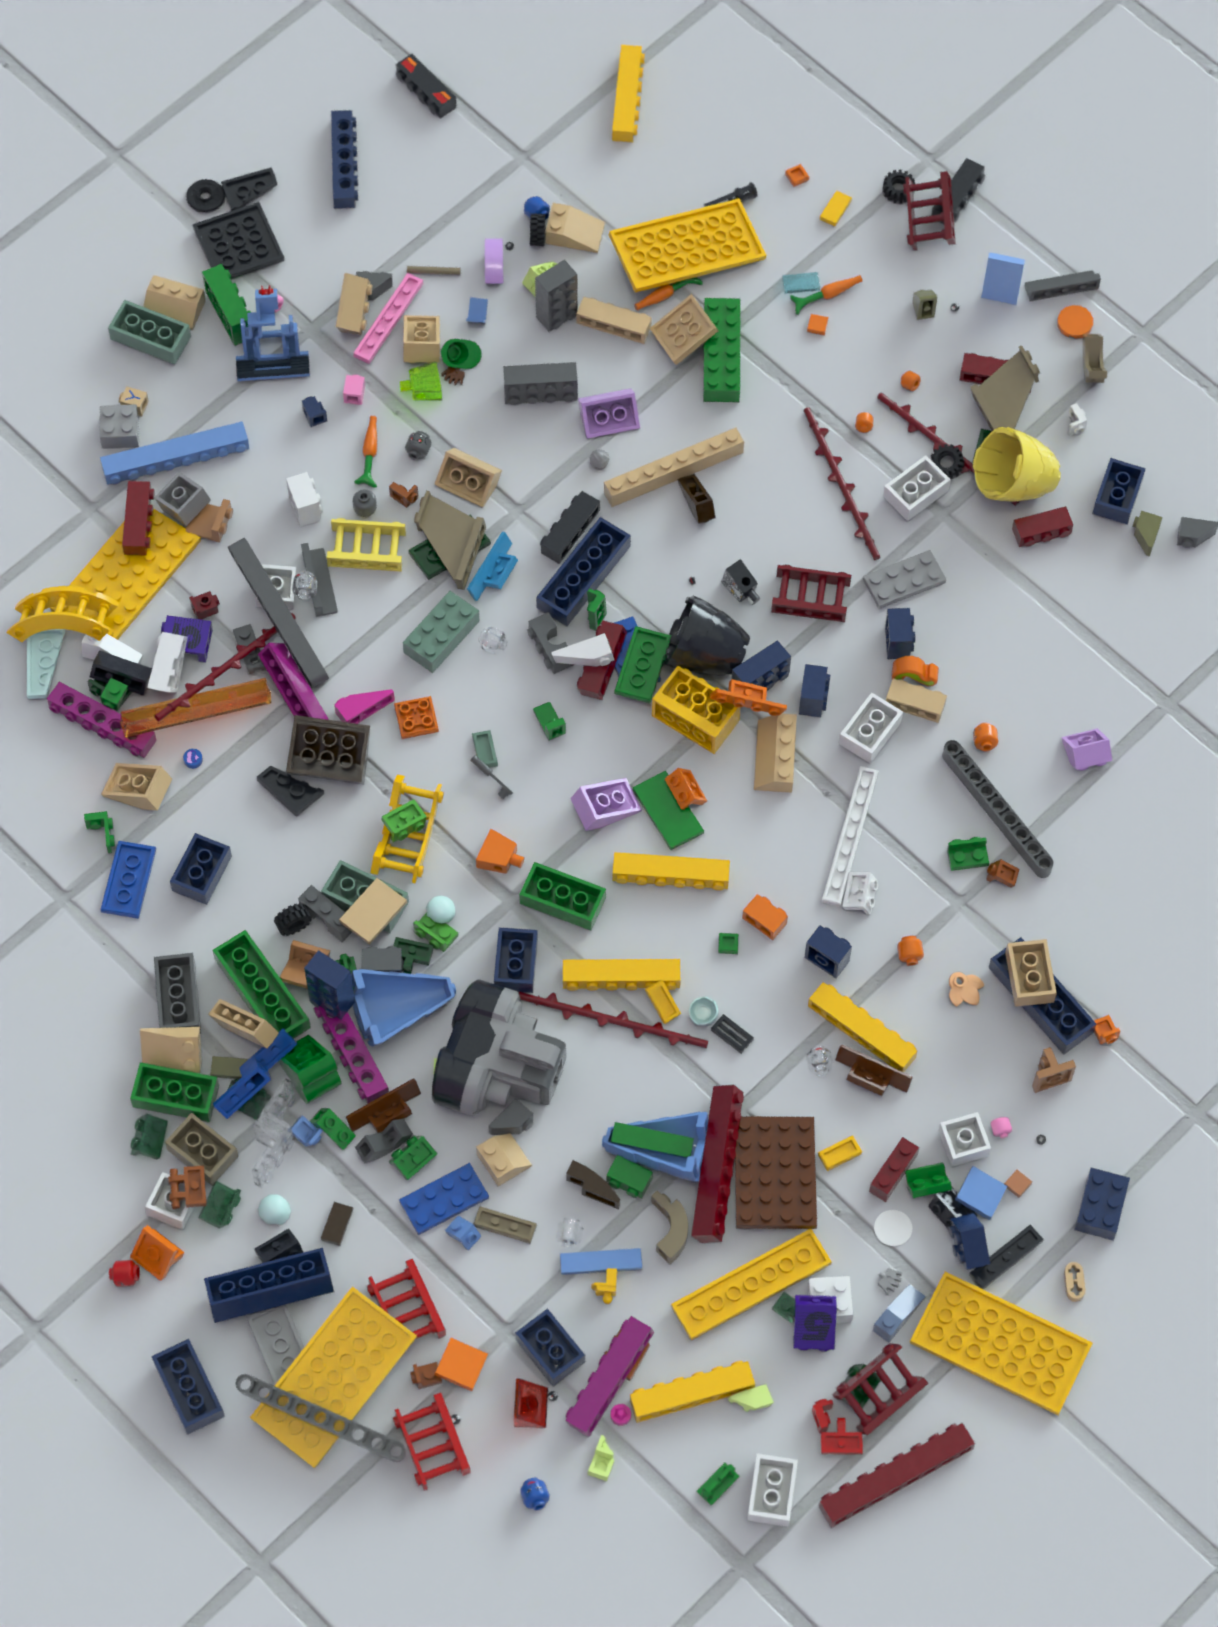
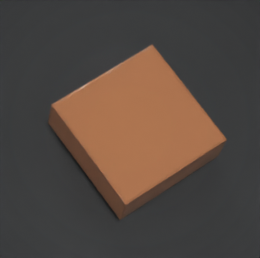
M1016 1169L1004 1184L1008 1190L1020 1198L1030 1187L1032 1181Z

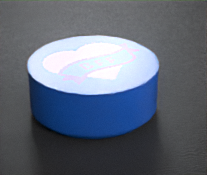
M197 749L187 750L183 755L184 764L192 769L199 767L203 762L201 752Z

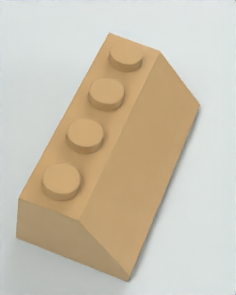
M782 713L778 716L771 715L758 720L754 790L792 793L797 714Z

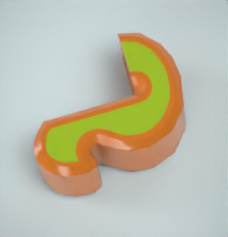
M903 656L893 662L892 680H903L905 677H909L926 686H934L938 682L939 668L934 663L925 664L919 657Z

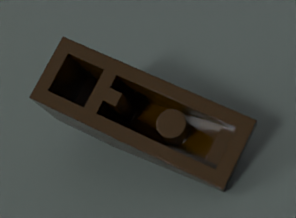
M692 474L677 479L692 515L698 524L715 519L713 500L697 476Z

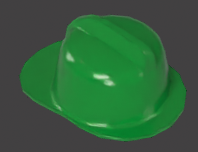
M450 339L440 349L443 362L453 368L472 369L478 365L482 357L479 345L471 340Z

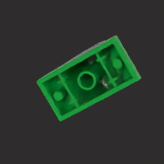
M309 1034L296 1041L297 1045L278 1061L306 1104L342 1084L337 1072L338 1067L332 1054Z

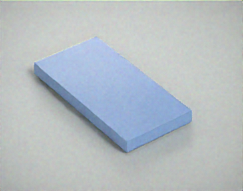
M989 252L981 298L1016 305L1025 260Z

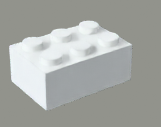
M925 455L886 484L883 497L909 521L948 492L951 479Z
M871 692L840 733L839 745L871 764L901 724L903 711Z
M763 1454L756 1455L747 1521L789 1527L798 1460Z

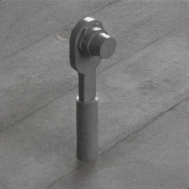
M476 755L471 758L470 761L484 774L490 775L502 786L501 791L498 793L501 798L504 799L506 796L513 794L507 786L492 774L493 771Z

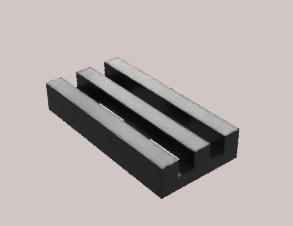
M724 1014L711 1027L713 1033L741 1054L749 1046L750 1042L752 1043L754 1040L752 1035ZM724 1021L727 1025H729L731 1028H733L747 1040L744 1041L742 1038L736 1035V1033H734L732 1030L723 1025L722 1022Z

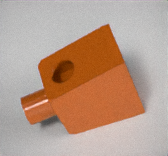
M490 829L476 858V867L506 874L511 865L521 868L525 857L516 854L517 844L514 841Z

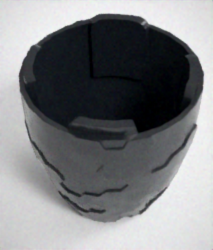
M694 595L687 597L685 600L686 606L680 618L673 622L669 632L671 641L666 656H663L662 660L665 661L667 666L673 668L680 666L683 669H688L691 673L732 675V669L740 665L745 657L746 649L743 647L744 645H749L750 636L729 615L717 609L709 602Z

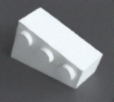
M162 632L157 640L158 649L154 656L153 668L147 688L165 692L178 691L187 636Z

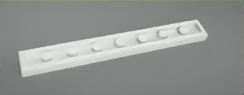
M860 766L822 897V903L837 907L841 906L849 872L852 868L878 777V770Z

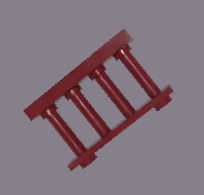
M948 171L940 172L941 178L938 181L912 184L910 178L905 177L906 184H903L904 194H907L909 220L907 242L914 251L918 250L917 242L943 238V240L947 241L948 245L956 244L951 177ZM933 188L942 190V195L938 198L914 201V191ZM933 205L943 206L941 214L915 218L914 208ZM940 221L944 223L945 229H942V231L916 235V225Z
M786 564L778 565L776 577L782 578L779 597H773L771 613L845 622L847 607L842 606L844 586L850 587L852 575L845 572L835 573L798 568ZM789 579L800 580L797 600L786 598ZM807 581L819 583L815 603L805 601ZM826 584L837 585L834 605L823 603Z
M887 1344L883 1347L880 1355L849 1381L836 1387L837 1391L832 1394L834 1398L846 1399L860 1419V1424L856 1426L858 1432H862L863 1435H869L929 1384L924 1377L912 1376L896 1354L903 1348L901 1344ZM889 1359H891L906 1380V1385L901 1389L896 1388L881 1367ZM873 1372L878 1375L891 1393L890 1398L886 1402L881 1401L866 1380ZM859 1384L875 1405V1411L870 1415L865 1413L851 1393Z

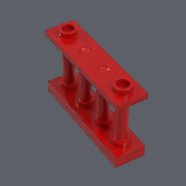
M413 1258L405 1261L406 1269H404V1272L375 1284L372 1276L368 1277L369 1285L366 1287L370 1296H375L379 1307L387 1313L388 1308L413 1297H420L423 1304L419 1308L394 1318L403 1324L423 1314L424 1316L428 1315L431 1322H428L427 1326L413 1331L417 1338L431 1332L432 1334L436 1333L438 1338L446 1336L445 1327ZM406 1279L408 1281L412 1279L414 1286L411 1290L383 1302L379 1291Z
M441 1392L433 1395L434 1402L431 1403L432 1405L401 1416L398 1408L395 1409V1417H393L396 1429L400 1428L416 1468L417 1473L414 1476L417 1485H422L423 1490L428 1489L426 1480L455 1469L457 1471L461 1470L463 1476L471 1473L469 1463ZM433 1413L440 1415L441 1421H439V1424L408 1435L405 1427L406 1423ZM439 1432L447 1433L448 1440H446V1443L417 1454L415 1453L412 1445L413 1442ZM448 1450L449 1452H454L456 1458L453 1459V1462L424 1473L422 1472L419 1461Z

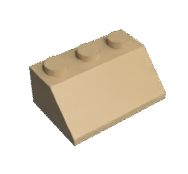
M344 273L336 328L340 332L362 335V331L366 330L367 321L364 318L365 313L369 312L368 295L372 293V285L368 279Z
M153 275L146 291L143 307L186 323L193 330L206 302L204 289Z
M452 448L445 453L434 485L484 507L498 484L502 470L456 448Z

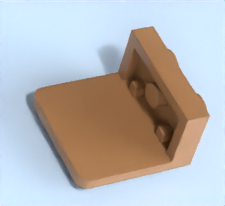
M223 499L220 507L207 504L187 525L186 532L196 534L201 538L220 542L223 534L225 535L227 523L233 515L230 500Z
M293 940L290 947L289 960L280 975V979L288 984L307 989L305 966L318 950L330 957V950Z

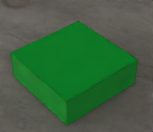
M719 933L718 953L738 954L739 934Z

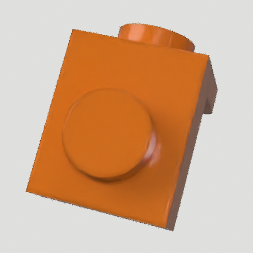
M1110 1015L1094 1020L1097 1024L1094 1033L1100 1045L1106 1042L1111 1044L1118 1039L1121 1031L1119 1027H1115Z

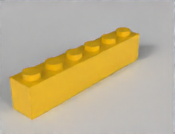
M621 45L612 141L633 142L634 135L637 136L638 125H635V121H639V110H636V108L640 107L641 96H638V92L642 91V82H639V78H643L644 68L641 67V64L645 62V53H642V46Z
M614 852L612 881L620 884L632 882L638 885H674L678 888L689 886L696 889L713 888L714 890L728 889L730 860Z
M563 959V989L570 991L578 989L590 991L607 989L614 991L618 988H626V990L632 991L637 988L646 989L659 980L664 981L668 990L680 988V959Z
M822 982L809 998L808 1007L889 1066L905 1072L915 1060L918 1050H916V1047L911 1042H905L896 1031H890L884 1026L882 1021L872 1018L864 1008L854 1005L849 997L839 994L834 986Z
M740 1360L733 1362L731 1366L725 1368L723 1366L715 1367L707 1373L702 1371L696 1372L689 1378L678 1377L673 1379L671 1383H657L650 1389H636L630 1394V1403L636 1423L730 1397L739 1392L754 1388L755 1381L749 1362Z

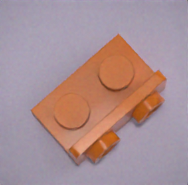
M677 768L665 778L681 809H686L691 804L703 805L707 802L691 770Z

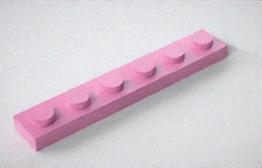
M409 273L406 274L354 351L355 358L368 364L371 363L422 287V279Z

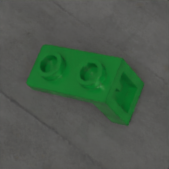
M551 702L533 708L548 740L566 734V723L563 717L558 718Z
M107 811L84 814L87 829L97 830L105 827L108 854L112 853V847L115 846L114 835L110 833V829H114L113 819L108 817Z
M321 1108L310 1120L316 1128H321L340 1149H345L356 1137L330 1108Z

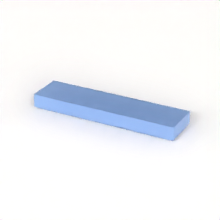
M641 1248L560 1253L561 1275L607 1272V1268H614L617 1271L642 1270Z

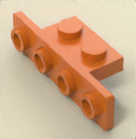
M733 679L729 681L728 691L716 689L710 694V699H714L718 703H730L735 707H747L756 712L764 711L772 716L781 715L787 710V705L766 700V687Z

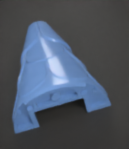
M365 969L353 970L351 973L355 1003L353 1004L354 1014L360 1032L364 1039L368 1038L370 1040L368 1041L370 1046L382 1044L421 1018L428 1017L451 1001L456 994V987L454 983H451L450 977Z
M695 1112L645 1122L628 1123V1125L694 1138L691 1156L688 1157L611 1142L614 1126L608 1127L606 1136L604 1135L602 1138V1147L608 1153L615 1156L619 1155L635 1164L640 1163L656 1171L659 1170L684 1180L696 1182L700 1180L708 1113Z

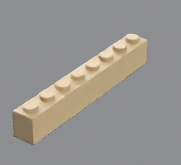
M733 428L605 481L604 494L611 507L617 506L677 481L679 478L689 476L744 452V440L737 428Z

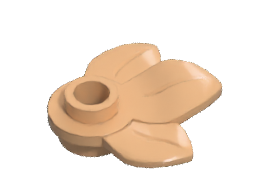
M953 973L949 978V985L951 987L949 998L956 1007L962 1001L971 1005H978L980 997L978 990L984 987L983 981L973 974ZM957 978L961 979V985L957 983Z

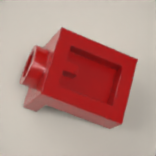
M821 1399L816 1401L812 1407V1414L819 1434L827 1432L828 1424H831L828 1413H824V1411L833 1408V1400Z

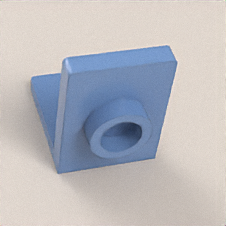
M470 297L467 322L486 324L488 299Z

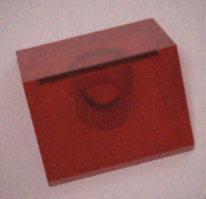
M520 1378L516 1379L514 1427L546 1428L547 1387Z

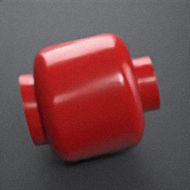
M133 1260L115 1261L113 1267L109 1269V1279L113 1280L117 1287L133 1286L140 1279L139 1265H136Z

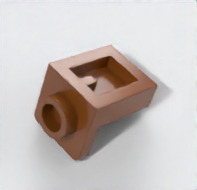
M393 482L389 486V496L407 508L418 499V486L414 485L407 491L403 485Z
M1000 859L989 865L986 880L989 882L997 880L1011 888L1016 884L1020 869Z
M437 1362L417 1367V1364L413 1365V1371L410 1372L412 1383H417L418 1390L442 1383V1379L434 1375L438 1367Z

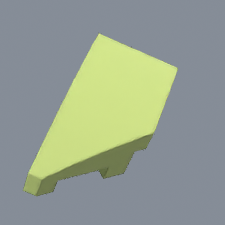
M766 1384L739 1392L728 1398L729 1402H735L744 1407L743 1410L746 1412L750 1409L757 1410L769 1407L774 1403Z
M603 1435L600 1437L587 1475L607 1481L614 1464V1453L608 1447L606 1438Z

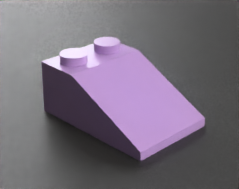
M626 778L581 786L570 798L586 831L605 827L642 811Z

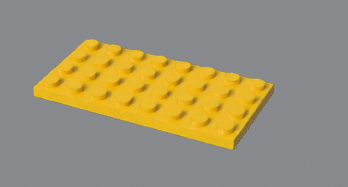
M740 198L611 230L608 234L635 293L765 260L767 256Z
M154 508L153 516H150L149 520L152 521V532H148L151 545L150 548H147V555H124L122 548L123 522L69 585L85 588V591L95 594L96 591L119 602L118 607L108 617H105L103 623L111 628L107 634L117 640L201 542L199 536L186 532V528ZM65 605L63 612L76 614L78 606ZM56 606L50 608L52 612H55ZM85 608L83 616L97 620L98 612Z
M944 1271L910 1340L911 1344L1056 1415H1059L1093 1342Z
M352 1286L274 1386L349 1420H353L417 1336ZM280 1397L278 1399V1405H287L289 1401L288 1397ZM260 1403L250 1416L253 1421L314 1469L339 1438L263 1403ZM304 1404L299 1405L296 1410L297 1414H305L307 1406ZM317 1414L316 1422L323 1423L326 1420V1414ZM338 1421L334 1425V1430L338 1432L345 1428L343 1421Z

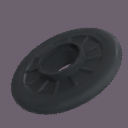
M210 179L194 182L186 193V200L189 206L199 212L214 211L222 205L225 199L223 187L218 182ZM203 193H209L210 197L205 199L202 198L201 195Z

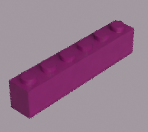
M269 642L260 651L258 656L293 716L298 715L329 720L284 643Z
M630 1316L629 1320L626 1319L620 1328L621 1332L618 1337H614L611 1341L610 1350L607 1355L604 1354L598 1363L600 1366L597 1371L591 1373L585 1390L582 1389L577 1396L578 1401L575 1406L570 1407L566 1413L565 1421L567 1424L587 1437H590L654 1334L650 1326Z

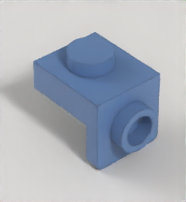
M303 1115L288 1130L305 1147L316 1145L321 1139L320 1134L323 1132L321 1128H316Z
M457 1216L445 1229L449 1236L460 1241L467 1250H470L481 1237L474 1224L460 1216Z

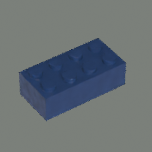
M318 950L304 968L309 1001L314 1006L325 1009V1012L332 1018L337 1017L342 1020L355 1003L351 971Z
M189 1339L151 1356L187 1435L225 1417L223 1409Z

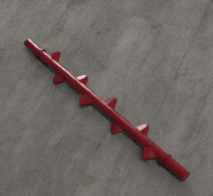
M882 392L878 394L877 398L909 423V433L919 430L934 442L933 450L935 448L938 450V446L944 447V444H947L935 434L937 428L935 425L925 427L910 415L911 405L907 404L900 407L897 405V402H893ZM957 445L959 451L962 452L963 446ZM963 456L965 465L962 467V473L968 471L974 473L973 463ZM1013 501L1011 503L1017 506L1020 501Z
M807 407L803 411L809 422V427L812 428L820 445L815 454L825 456L832 470L827 479L828 481L837 482L846 502L841 509L842 511H851L859 527L854 536L864 538L865 545L868 546L873 559L878 560L881 556L874 544V539H872L864 523L869 514L859 512L851 495L855 484L845 483L838 468L842 458L833 456L824 437L829 430L828 428H819L818 421L815 420L810 407Z
M275 627L262 629L263 634L248 646L237 645L238 653L220 667H212V673L197 684L186 683L185 688L187 691L154 715L155 719L158 722L171 712H175L178 707L189 708L188 699L204 687L214 686V680L228 669H240V660L256 648H264L266 646L265 642L278 633Z
M523 992L518 993L520 1000L534 1003L537 1006L542 1005L561 1010L565 1020L576 1014L597 1020L600 1027L611 1023L633 1029L635 1038H639L644 1033L668 1038L672 1046L679 1041L686 1043V1045L691 1044L703 1048L708 1046L709 1041L663 1029L661 1022L650 1026L628 1019L626 1011L621 1012L615 1017L592 1011L591 1005L588 1003L581 1008L558 1002L556 993L553 992L547 998Z

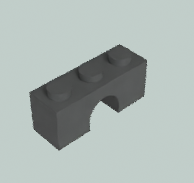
M549 612L528 621V635L530 639L535 640L538 653L543 654L547 669H551L553 674H556L574 665L556 663L551 652L568 645L566 642L559 645L549 642L551 638L557 636V626Z
M311 885L298 898L299 903L305 904L311 917L314 919L317 916L327 926L328 931L341 942L352 933L351 930L339 922V919L345 912L314 886Z

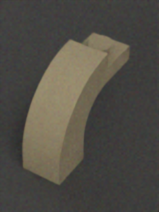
M1083 334L1082 352L1086 383H1104V379H1107V370L1104 368L1103 336L1101 334Z
M656 1191L651 1195V1203L670 1223L668 1234L656 1244V1252L670 1265L680 1256L685 1248L688 1237V1218L684 1207L678 1199L671 1204V1200L667 1195Z

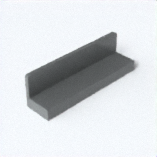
M1093 270L1025 282V288L1029 301H1036L1099 289L1101 277L1099 273L1095 274Z
M308 543L301 544L316 617L337 613L338 609L324 548L310 550Z

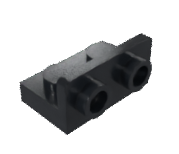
M953 1187L952 1190L936 1194L928 1205L948 1230L949 1226H952V1218L973 1213L976 1217L978 1216L973 1210L955 1200L958 1193Z
M289 1228L254 1249L262 1263L303 1253L299 1241Z

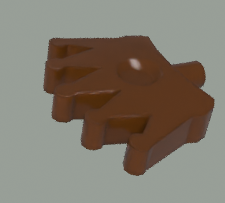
M448 367L441 373V376L446 375L444 377L445 381L450 378L449 384L455 380L454 385H457L460 381L462 386L465 372L460 371L461 368Z

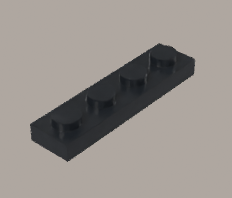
M1030 1224L989 1257V1265L975 1268L969 1273V1276L981 1289H984L1040 1245L1044 1239Z

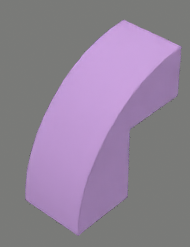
M485 239V284L503 283V239Z

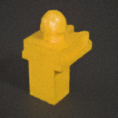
M607 1268L606 1283L594 1282L591 1284V1289L595 1291L596 1296H603L602 1299L605 1304H610L613 1299L612 1296H616L617 1269Z

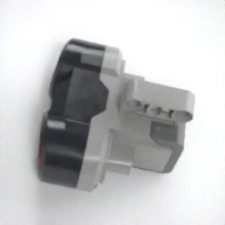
M478 979L469 985L460 999L452 1019L451 1026L453 1030L447 1046L442 1047L439 1051L432 1082V1101L434 1104L470 1116H474L480 1110H484L488 1101L505 1106L510 1095L536 1104L549 1105L566 1061V1044L555 1037L534 1031L537 1018L521 1014L522 1002H520V996L517 991Z

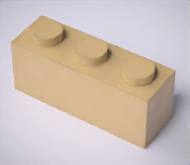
M900 679L892 680L886 697L888 703L901 711L937 723L940 721L947 695L940 691H931L921 685L915 686Z

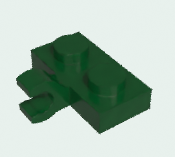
M399 937L395 938L393 945L402 950V959L405 960L403 973L411 974L414 962L424 965L430 964L434 945Z

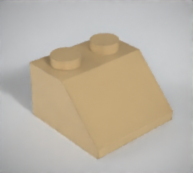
M511 1133L493 1136L476 1146L477 1156L497 1186L502 1185L532 1167V1164Z

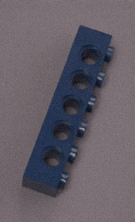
M352 110L331 111L334 209L355 208V201H358V190H355V186H358V175H354V171H358L357 161H354V157H357V146H354V142H357V132H353V128H357L356 117H353Z

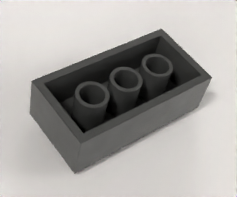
M565 259L535 277L536 318L548 332L559 328L567 320L575 318L578 311V274Z
M576 362L503 366L505 404L516 405L519 403L534 404L537 402L552 403L555 401L570 402L578 400Z
M193 953L154 957L159 1028L200 1027L201 1034L196 967Z

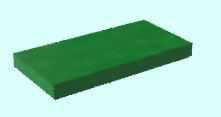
M635 626L614 694L651 704L664 663L662 659L663 656H666L671 635Z
M665 770L634 786L632 790L669 849L673 850L704 834V829L689 806L686 809H681L665 781V778L668 776Z

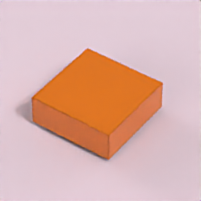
M801 164L785 170V175L793 187L809 180V175Z
M811 314L807 332L825 335L829 317Z

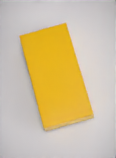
M836 190L820 215V220L836 227L851 203L852 197Z
M659 980L645 989L664 1024L681 1014L663 980Z
M853 1135L818 1152V1156L827 1171L862 1154V1150Z

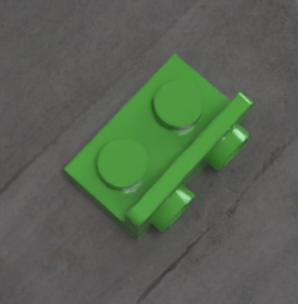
M413 799L383 815L381 820L392 834V842H396L397 840H404L414 831L422 830L427 816Z
M427 912L419 921L415 920L413 923L414 932L418 937L427 939L429 944L434 945V949H440L443 952L459 936V933L448 924L434 922L427 916Z

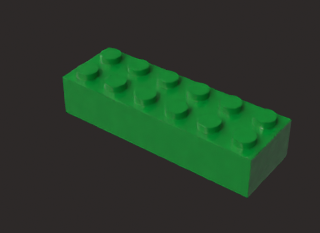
M704 298V311L716 326L718 332L704 342L703 402H740V298Z
M246 930L212 950L215 961L254 1015L265 1019L277 1032L284 1029L293 1039L311 1028L309 1018Z

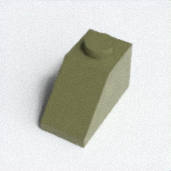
M932 290L914 292L912 303L917 320L935 317L938 297Z
M1141 510L1140 516L1135 517L1132 527H1135L1134 536L1144 553L1150 556L1163 517Z

